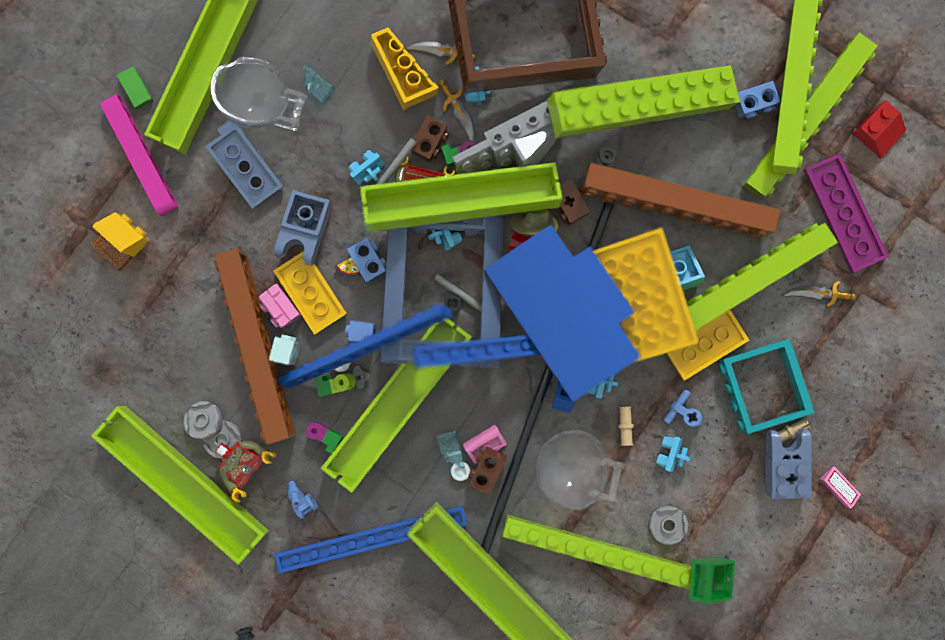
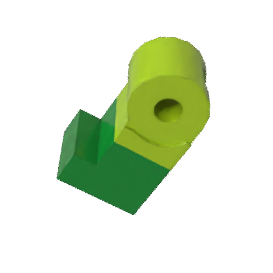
M350 373L339 374L335 379L331 380L330 375L315 378L319 397L351 390L356 384L355 377Z

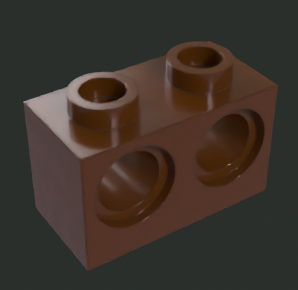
M427 115L414 138L417 143L410 153L431 163L432 159H436L439 155L441 142L445 143L449 135L447 125ZM437 128L440 132L434 136L430 134V130ZM423 145H429L431 146V150L428 152L421 151V147Z
M487 446L484 451H479L476 458L478 465L476 468L472 467L468 476L471 479L469 486L491 495L506 462L507 455ZM491 458L495 463L488 464L485 460ZM484 475L487 480L481 481L478 476Z

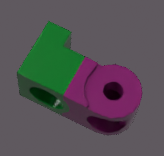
M470 140L464 142L462 146L450 149L449 144L441 146L446 166L448 168L455 166L453 156L477 144Z
M319 422L311 423L306 428L307 436L310 439H318L328 445L326 451L331 454L344 438L343 435Z

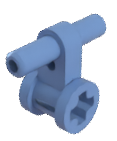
M685 389L677 401L674 400L670 406V411L663 419L664 422L670 424L677 413H680L684 416V421L689 426L698 427L703 421L702 414L697 409H686L683 406L691 395L689 391ZM696 413L698 421H692L690 423L691 419L689 418V415H694Z
M294 481L288 483V497L292 501L293 510L300 519H303L305 514L312 509L316 510L318 508L316 501L310 494L304 495L296 487Z

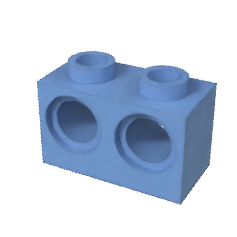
M771 81L738 92L740 102L735 105L739 119L744 117L751 119L756 117L759 112L764 111V114L776 110L775 107L780 103V99L774 82ZM762 96H767L769 102H765ZM744 101L749 102L751 104V108H747L744 104Z
M365 238L347 249L367 284L386 274L385 268L387 263L383 257H378L376 253L378 248L374 241L370 242L368 238ZM363 247L369 248V254L365 257L360 256V250ZM374 263L378 264V271L376 273H370V265Z
M350 321V325L346 326L345 336L348 337V341L359 342L365 336L377 334V325Z

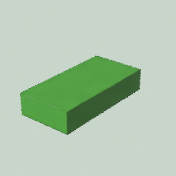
M134 66L117 75L136 109L153 101Z

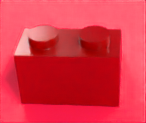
M885 100L875 107L852 134L875 155L882 158L905 133L906 127L901 113Z

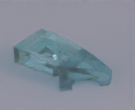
M305 65L303 67L306 79L304 81L305 86L311 95L324 104L335 88Z
M452 431L437 435L440 452L445 460L458 465L461 469H465L456 432Z

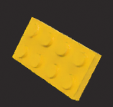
M303 251L273 272L314 335L346 316L347 312L315 263L312 266L305 264Z
M728 310L696 330L699 343L673 350L666 354L682 380L685 381L745 344L749 339L731 310Z

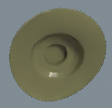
M547 209L513 213L509 220L510 226L516 232L523 235L534 236L552 225L556 232L558 230L556 218Z

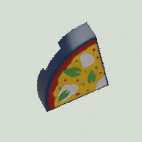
M352 257L335 266L339 272L347 276H358L361 274Z

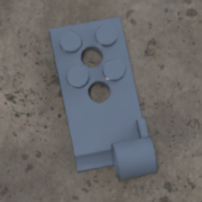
M233 118L217 128L220 136L205 147L252 209L284 187ZM244 161L250 164V169L247 172L240 170V164ZM254 177H260L262 180V184L258 188H254L251 184Z

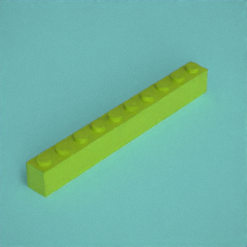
M794 0L772 172L796 174L797 168L802 166L803 156H799L800 149H804L805 138H802V131H806L807 120L804 119V114L808 113L810 101H806L807 95L811 94L812 84L808 82L809 77L812 78L814 72L811 60H815L816 48H813V42H817L819 30H815V26L820 23L821 13H817L818 7L822 6L823 0Z
M860 32L851 39L806 100L810 101L808 113L804 114V119L807 120L806 131H802V138H805L804 149L809 144L807 142L809 137L813 138L819 131L818 125L821 121L824 123L831 115L830 109L832 107L835 108L840 103L842 93H846L852 87L853 83L851 81L853 78H858L864 71L862 66L865 62L869 63L875 56L874 50L878 45ZM775 142L742 185L743 188L759 200L765 196L769 197L775 190L774 184L777 181L780 182L786 175V173L772 172Z
M508 514L506 516L502 536L505 538L690 589L692 566Z

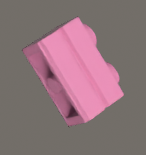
M274 284L258 297L261 301L259 306L265 313L267 311L272 316L270 320L276 328L280 326V328L284 329L302 316L278 284Z

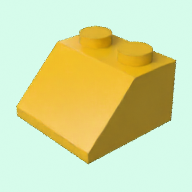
M115 212L92 226L121 253L133 257L150 241L145 236L147 233L139 226H133L131 224L133 220L126 214L120 215Z

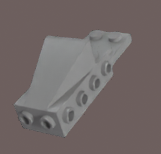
M547 101L485 132V141L453 156L457 175L485 170L493 163L499 169L510 165L514 160L518 167L538 165L558 139L555 138L551 117L548 114Z

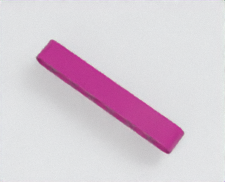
M115 94L100 102L112 129L159 216H163L177 209L178 204L122 98Z

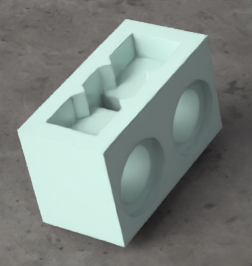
M281 335V338L275 337L269 360L287 365H296L301 343L296 342L297 338L287 335Z

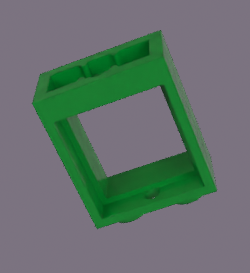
M723 557L692 559L689 599L704 604L732 600L735 560Z

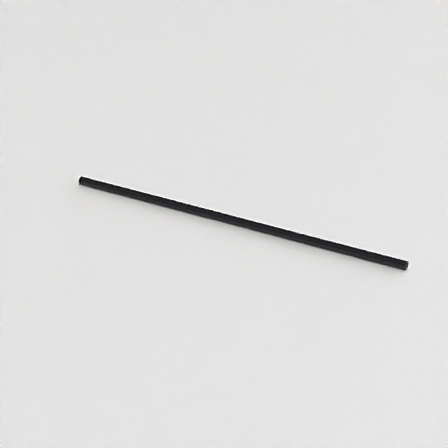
M604 201L588 246L593 251L598 249L615 201L613 203ZM547 363L481 547L487 553L490 551L553 375Z

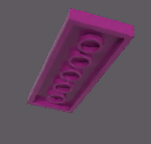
M837 154L804 169L806 178L834 238L838 242L837 244L850 272L854 273L888 258L889 256L841 154Z

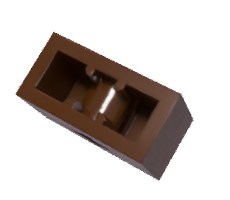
M572 178L560 185L562 201L559 207L561 211L559 216L564 223L567 222L568 225H571L589 215L591 211ZM566 199L568 202H573L571 207L569 205L565 206Z

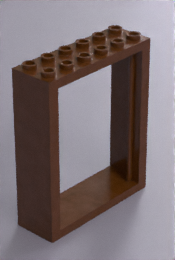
M448 0L464 94L595 78L607 63V55L603 52L602 47L604 39L599 30L600 17L596 13L597 0H579L589 57L475 70L463 0Z

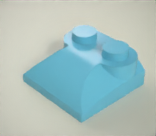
M690 245L670 252L682 291L693 288L704 281L705 276Z

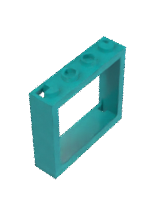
M790 339L777 341L719 360V371L726 380V383H724L726 392L732 398L730 402L731 408L737 414L738 420L736 422L743 433L750 434L815 413ZM779 348L799 411L751 425L731 363Z

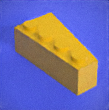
M389 28L371 34L370 44L403 110L437 95L439 87L435 82L431 81L424 69H421L414 57L405 50L403 44Z

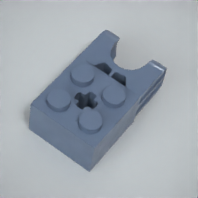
M292 191L274 248L276 257H285L290 247L301 245L304 247L303 260L305 264L309 266L314 264L332 210L330 200Z
M807 429L798 430L795 442L786 448L782 446L781 435L777 431L769 430L767 432L765 493L770 498H812L811 434Z

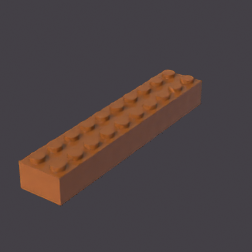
M590 163L584 170L579 192L584 193L583 196L588 198H595L597 196L601 197L602 201L609 203L618 201L621 202L620 205L625 207H632L634 205L638 206L639 210L650 212L654 210L658 211L657 214L662 216H669L671 214L675 215L678 220L687 221L691 219L695 220L694 223L699 225L712 224L715 229L724 230V228L731 229L732 233L743 234L744 232L750 234V237L761 239L763 236L767 237L769 234L776 232L780 209Z
M237 248L215 254L214 266L221 276L219 284L221 289L225 291V306L227 309H230L231 316L229 321L231 327L235 328V343L237 347L240 346V362L246 368L247 373L244 376L246 383L250 384L251 387L250 399L256 405V420L260 422L262 430H260L261 439L267 445L294 437L296 433L283 386H280L278 383L280 374L277 363L269 360L272 345L264 315L259 306L260 301L247 253Z

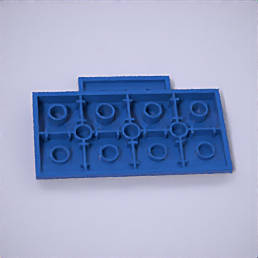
M552 225L534 235L485 269V272L572 402L641 357L618 324L634 314V310L593 250L588 247L573 257Z

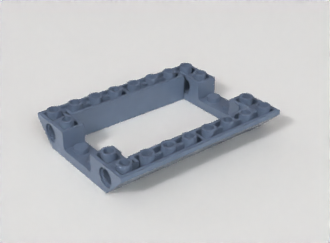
M490 216L389 229L383 328L393 327L397 322L403 320L408 231L427 234V229L465 231V236L484 235L480 340L500 338L501 294L485 272V269L502 258L504 218ZM401 339L381 348V363L414 364L412 348L458 342ZM499 359L461 363L459 366L499 368Z

